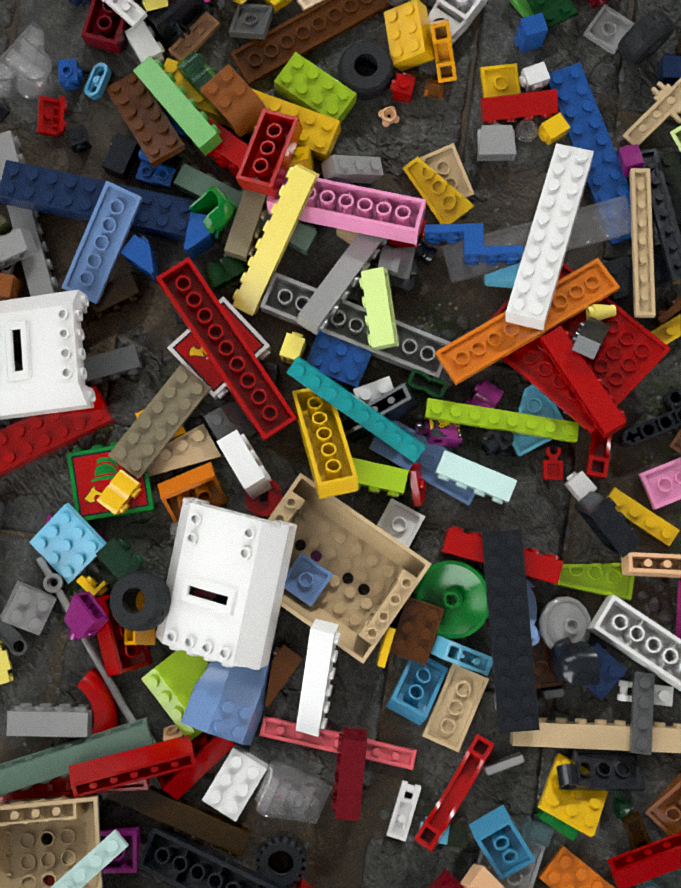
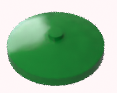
M444 560L433 564L428 568L414 589L413 598L444 608L436 634L441 637L450 639L467 637L476 632L488 618L485 577L477 568L464 561Z

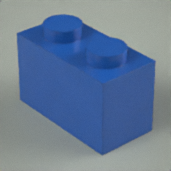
M543 13L521 18L516 35L514 36L515 45L519 47L520 53L542 47L548 31Z

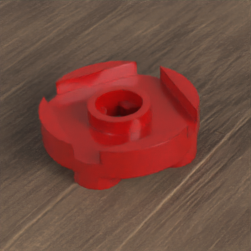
M273 480L269 482L272 488L263 493H268L267 498L269 500L267 502L263 501L261 503L259 496L252 500L245 491V504L251 513L263 517L270 516L280 503L283 494L279 485Z

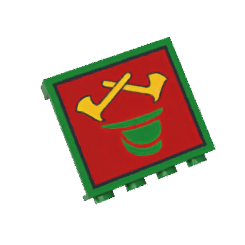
M112 442L107 447L94 445L91 446L90 450L76 448L72 450V453H67L75 510L86 522L157 510L156 502H153L148 469L140 479H137L108 456L118 442ZM122 469L142 484L140 487L142 490L135 499L133 497L128 502L130 506L124 514L115 515L100 504L97 499L115 475Z

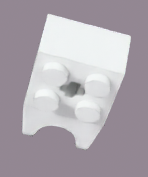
M436 0L428 16L429 26L430 22L448 19L453 44L468 29L488 0Z

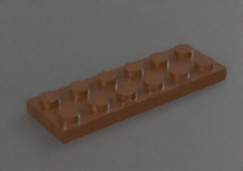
M134 72L106 87L108 95L153 168L186 149L153 94Z

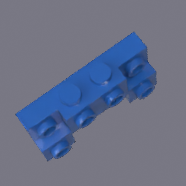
M163 111L177 134L188 137L168 112ZM140 148L139 158L141 162L135 177L136 181L145 185H157L171 189L176 169L166 166L168 160L153 168Z

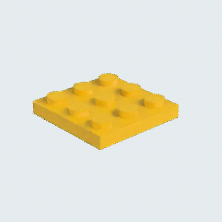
M558 753L555 756L537 807L592 837L595 835L608 791L559 789L556 767L562 764H572V760ZM580 765V771L588 774V769Z

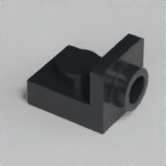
M83 124L66 130L70 142L69 145L74 153H83L92 147Z

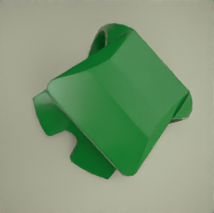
M211 186L205 194L190 205L189 209L193 213L207 215L203 221L205 227L211 234L217 230L216 238H220L224 228L236 215L238 207L217 187Z

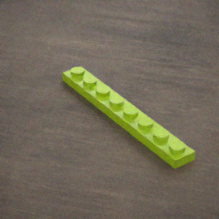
M428 398L426 400L425 419L576 443L578 439L579 424L577 422Z

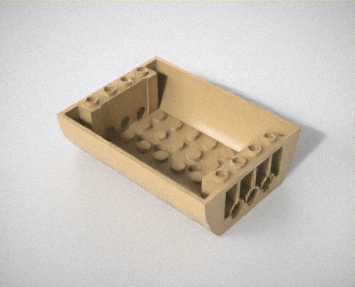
M300 473L268 520H281L297 525L288 571L301 552L311 558L313 551H320L322 558L317 563L334 575L312 607L285 588L281 606L310 627L315 619L339 624L338 633H341V638L337 646L364 664L431 566V563L335 496L319 499L315 483ZM297 540L305 541L306 547L304 550L298 551L295 548ZM345 573L353 575L354 580L352 583L345 584L342 577ZM361 584H367L369 586V593L361 595L358 592V587Z

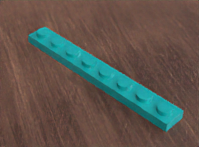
M299 356L296 357L288 369V375L415 463L426 448L425 444Z

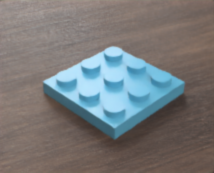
M66 503L29 542L68 584L73 582L108 546L101 536L69 503Z

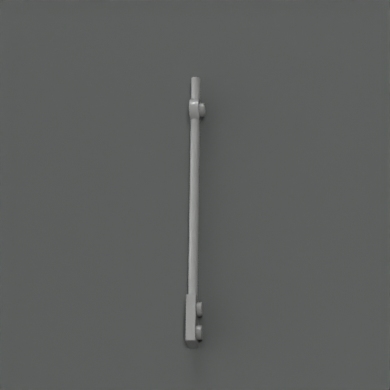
M41 556L36 561L45 575L43 586L46 591L56 594L67 613L70 603L62 590L64 579L60 574L52 573L46 560ZM54 579H56L58 582L57 586L55 587L52 585V581ZM90 638L81 639L127 722L136 721L111 676L107 677L105 665Z

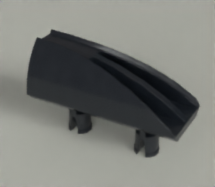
M168 0L167 7L147 11L145 21L163 43H166L176 33L182 39H186L183 32L188 35L191 32L186 24L204 9L210 15H214L211 8L217 12L219 6L213 2L214 0L210 2H205L204 0Z

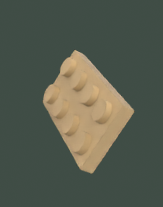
M452 663L422 736L459 752L489 678Z

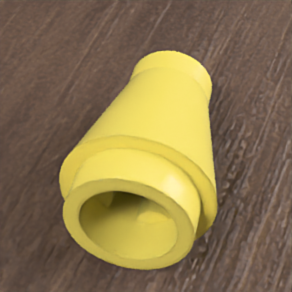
M591 304V306L586 308V318L588 319L590 316L601 321L616 316L615 305Z

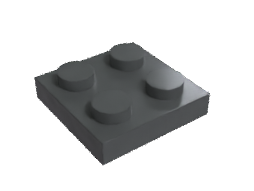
M238 4L229 29L230 37L265 40L275 11L273 5Z

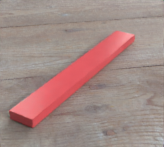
M265 715L263 717L259 736L341 753L337 752L339 733L341 732L325 729L321 730L317 737L296 731V722ZM367 738L365 760L413 770L417 749Z

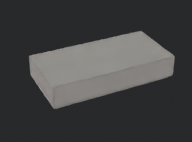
M516 752L486 763L483 768L489 776L522 764L525 761L522 754Z

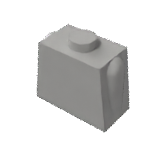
M500 123L482 125L481 129L477 131V161H514L516 147L515 131L512 125H501Z

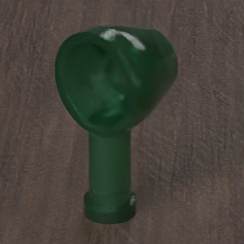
M613 791L612 809L615 817L622 819L634 812L632 801L623 799L621 791Z

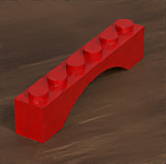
M598 429L591 434L585 470L587 477L602 480L607 477L612 434L605 439Z
M477 733L446 790L414 838L416 843L433 853L494 751V743Z

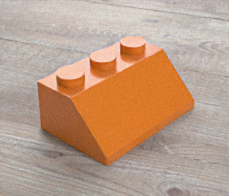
M211 462L157 484L161 500L175 525L179 522L183 498L193 497L210 502L209 505L217 507L228 503V499Z

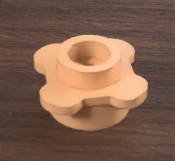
M394 106L386 107L378 112L384 127L399 122V116L396 115Z

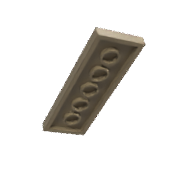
M180 364L108 456L137 479H140L212 388Z

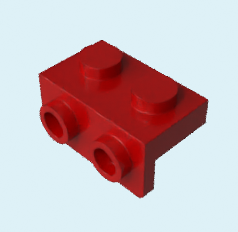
M39 96L37 134L59 138L66 131L67 122L64 121V114L67 113L68 105L65 103V96H60L59 99Z

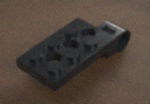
M572 748L570 750L572 764H562L556 767L559 789L637 792L646 790L640 754L629 753V751ZM581 764L588 768V774L580 771L579 766ZM599 765L607 768V774H602L599 771ZM619 765L626 769V775L618 771Z

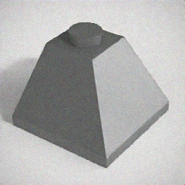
M236 401L220 406L204 416L218 440L236 429L240 435L244 433L247 439L257 433Z

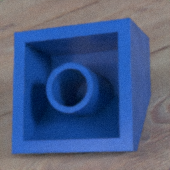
M190 213L183 249L191 260L214 246L215 239L218 240L216 238L217 230L211 234L203 223L207 216L205 214Z
M134 234L120 253L127 263L157 283L156 277L159 276L153 247L145 237L140 236L139 238Z

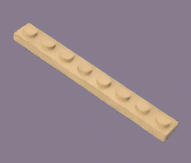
M631 168L629 179L634 318H654L656 312L650 168Z

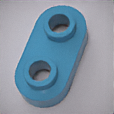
M98 63L93 67L85 85V94L92 100H97L103 95L111 77V69L105 63Z

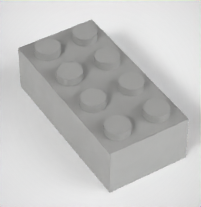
M20 703V705L14 706V709L7 711L6 736L88 737L93 730V709L91 704H79L77 707H71V704H59V706L52 707L51 703H41L40 706H32V703Z

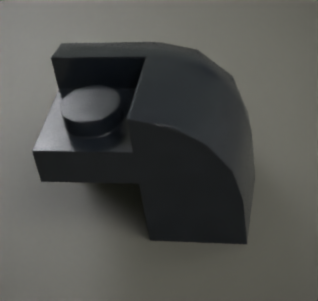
M569 637L563 638L553 645L549 655V666L557 681L563 680L572 683V686L600 684V667L595 646H590L588 641L572 643Z

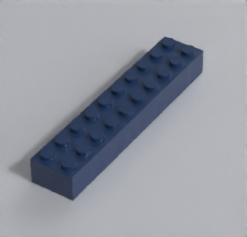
M6 160L0 183V202L5 205L89 222L106 181ZM113 183L143 197L129 231L185 243L190 213L192 212L189 207L196 200Z

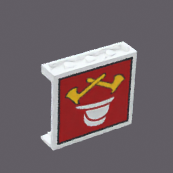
M223 296L219 300L220 304L258 361L267 358L271 350L270 345ZM188 329L167 347L186 369L212 388L209 393L215 400L217 398L222 399L228 393V388Z

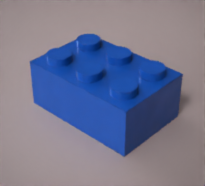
M319 331L306 362L336 383L355 389L360 386L372 357V352Z

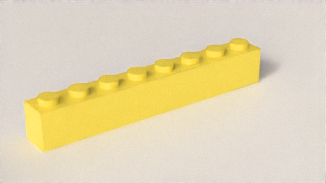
M300 164L294 165V167L291 166L286 176L289 179L286 185L281 187L278 194L281 197L278 203L275 202L271 209V214L273 215L270 221L267 220L263 227L265 233L262 238L258 239L255 245L257 251L248 261L247 265L250 267L247 273L244 272L240 279L242 285L233 295L234 303L232 306L251 316L258 312L274 272L278 268L320 174Z

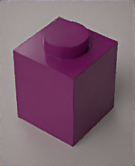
M638 144L619 148L618 159L621 164L623 177L629 176L631 168H643L644 160Z

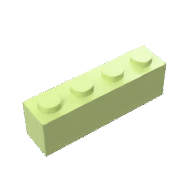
M384 267L361 271L359 283L361 289L364 290L362 303L367 311L365 323L370 331V334H368L369 345L376 350L399 346L388 270Z

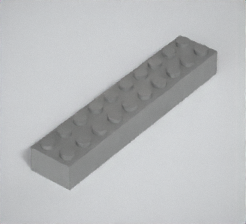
M274 272L260 305L261 311L304 328L297 323L298 314L317 288ZM347 300L345 302L341 301L338 305V312L335 316H330L328 319L329 323L324 331L320 330V332L370 351L372 356L411 372L412 370L423 371L429 377L439 378L443 368L435 356V352L451 343L395 320L399 346L376 350L368 343L370 331L365 323L366 308Z

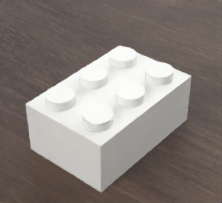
M236 429L216 441L252 500L272 488L269 483L272 481L270 475L244 433L240 435Z
M235 745L202 801L236 822L269 764L240 746Z

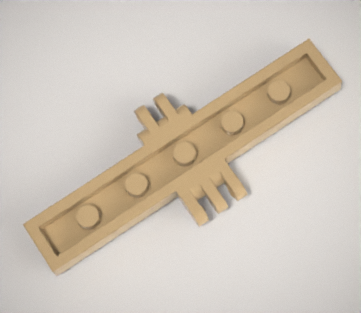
M681 78L672 87L669 84L664 85L659 81L656 85L660 91L655 87L651 89V92L655 95L653 99L656 103L622 135L630 145L638 144L639 146L669 116L677 123H681V118L678 116L679 114L681 115Z

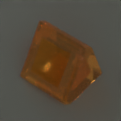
M427 79L424 96L442 99L445 82L438 83L436 80Z

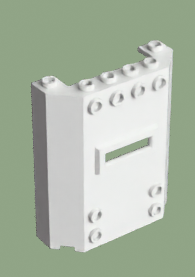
M72 290L0 301V420L94 408L95 392L92 388L85 385V379H87V371L84 368L86 353L82 344L84 332L81 329V321H83V314L87 313L89 300L82 291ZM20 329L22 371H15L13 330Z
M193 497L183 498L166 581L170 590L171 604L168 615L157 626L155 636L162 644L168 645L171 650H184L190 656L200 655L206 661H218L225 667L238 666L260 670V668L269 664L297 525L281 520L270 521L209 505L210 502ZM193 586L227 596V604L223 605L190 595V587Z

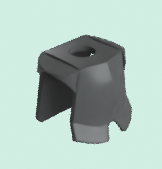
M389 245L382 247L378 268L384 267L388 270L390 285L406 291L413 288L415 283L410 280V275L417 274L414 247L392 248Z

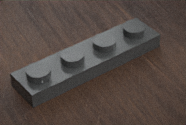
M633 672L629 753L651 755L655 682V674Z

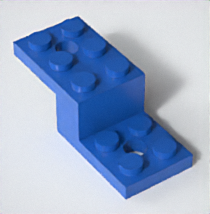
M483 223L425 225L424 242H428L430 245H437L440 242L458 244L459 241H462L463 264L467 263V266H477L479 263H486L488 266L498 265V263L515 265L521 261L523 245L484 246Z

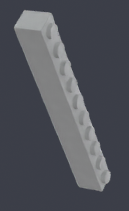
M11 131L0 133V182L6 160L26 164L23 154H20L19 147H21L20 140ZM7 205L12 228L21 227L31 231L38 253L21 260L30 296L57 293L58 283L56 277L52 276L51 272L54 269L51 259H48L46 253L49 252L48 245L42 238L44 230L37 219L40 216L39 212Z

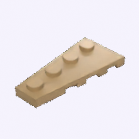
M201 424L170 441L148 468L149 477L221 458L222 456L205 425Z

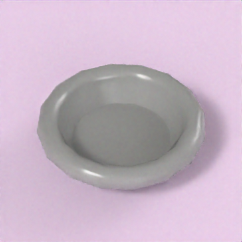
M568 596L557 597L548 602L542 610L539 620L540 635L545 645L551 649L556 642L566 637H569L572 643L588 641L591 631L587 628L591 623V618L586 607L580 601Z

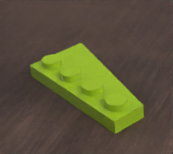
M622 563L563 564L558 586L604 596L615 595L622 600L630 601L635 576L622 575Z

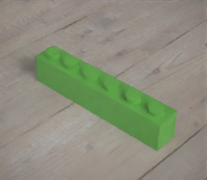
M149 56L133 70L134 73L206 156L223 141L219 136L220 130L214 123L210 125L207 122L210 119L203 110L199 112L196 109L199 106L192 98H186L187 92L181 85L176 86L174 84L176 82L175 78L170 72L166 74L163 71L165 69L163 64L158 59L154 61Z

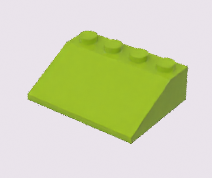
M180 650L175 651L141 679L183 735L190 734V739L192 740L203 731L181 723L194 686L199 677L201 678L205 673V668L209 661L204 660L203 656H190L186 654L187 651Z

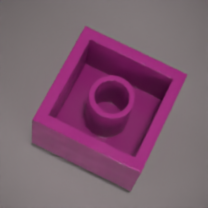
M141 825L101 826V842L116 829L129 844L102 869V874L137 873L140 869L137 866L141 858Z

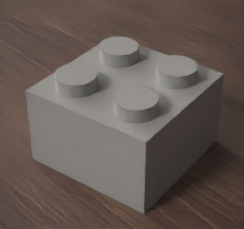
M17 581L0 617L5 623L40 635L56 602V598L50 593Z

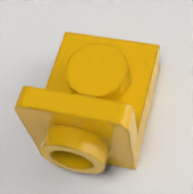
M81 575L76 580L93 597L104 595L108 590L107 586L110 584L108 581H103L97 587V582L90 575L88 577Z

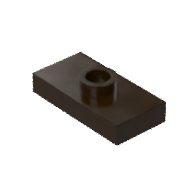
M639 811L620 818L631 850L651 843Z

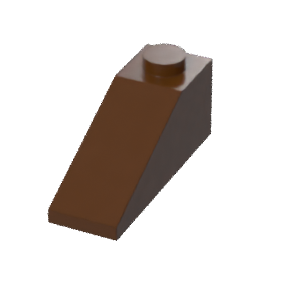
M285 643L282 647L278 645L272 653L275 657L271 664L265 706L269 707L303 659L302 655Z

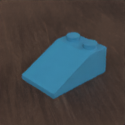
M428 658L426 665L409 659L385 707L421 725L430 712L448 668Z
M504 805L469 824L476 842L501 880L536 861Z

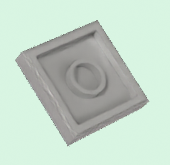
M604 4L583 36L614 55L618 50V43L635 23Z

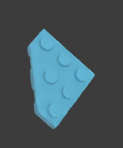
M531 385L524 389L517 413L564 420L556 404L535 386ZM512 433L514 441L511 445L517 456L520 457L552 439Z

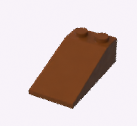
M681 772L644 810V813L668 836L681 832Z

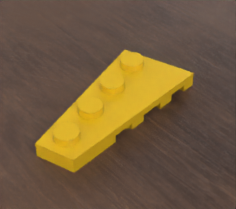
M416 157L403 167V170L422 198L426 200L427 205L440 224H454L476 207L419 157Z

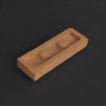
M206 11L189 28L191 30L190 35L184 33L186 39L180 37L169 49V53L180 63L184 64L221 27L220 23Z

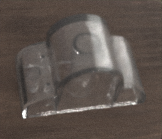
M34 21L0 57V98L13 96L17 92L25 98L38 99L40 95L44 96L50 88L52 62L44 51V33L41 27Z
M273 760L256 794L255 801L258 803L256 810L265 817L317 824L332 786L316 777L304 774L288 764Z

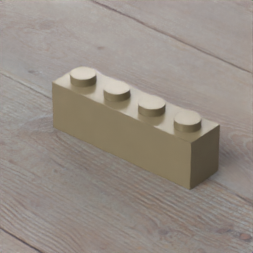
M244 189L224 249L226 256L248 262L249 257L254 254L255 246L253 244L255 239L258 240L261 228L259 226L261 221L264 222L267 214L265 207L268 195Z

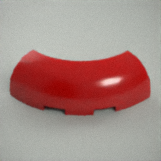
M92 668L77 686L87 696L93 709L94 724L91 735L118 727L117 702L100 672Z

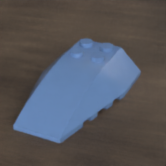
M274 640L269 664L260 668V670L238 666L230 668L222 666V663L218 661L209 662L205 668V673L201 678L199 677L194 686L181 723L242 745H251L265 709Z

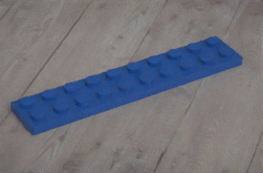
M579 62L549 73L550 80L547 86L549 90L557 89L558 113L562 114L570 126L567 137L571 146L594 151L586 185L610 246L632 239L630 187L626 177H623L620 161L581 63Z

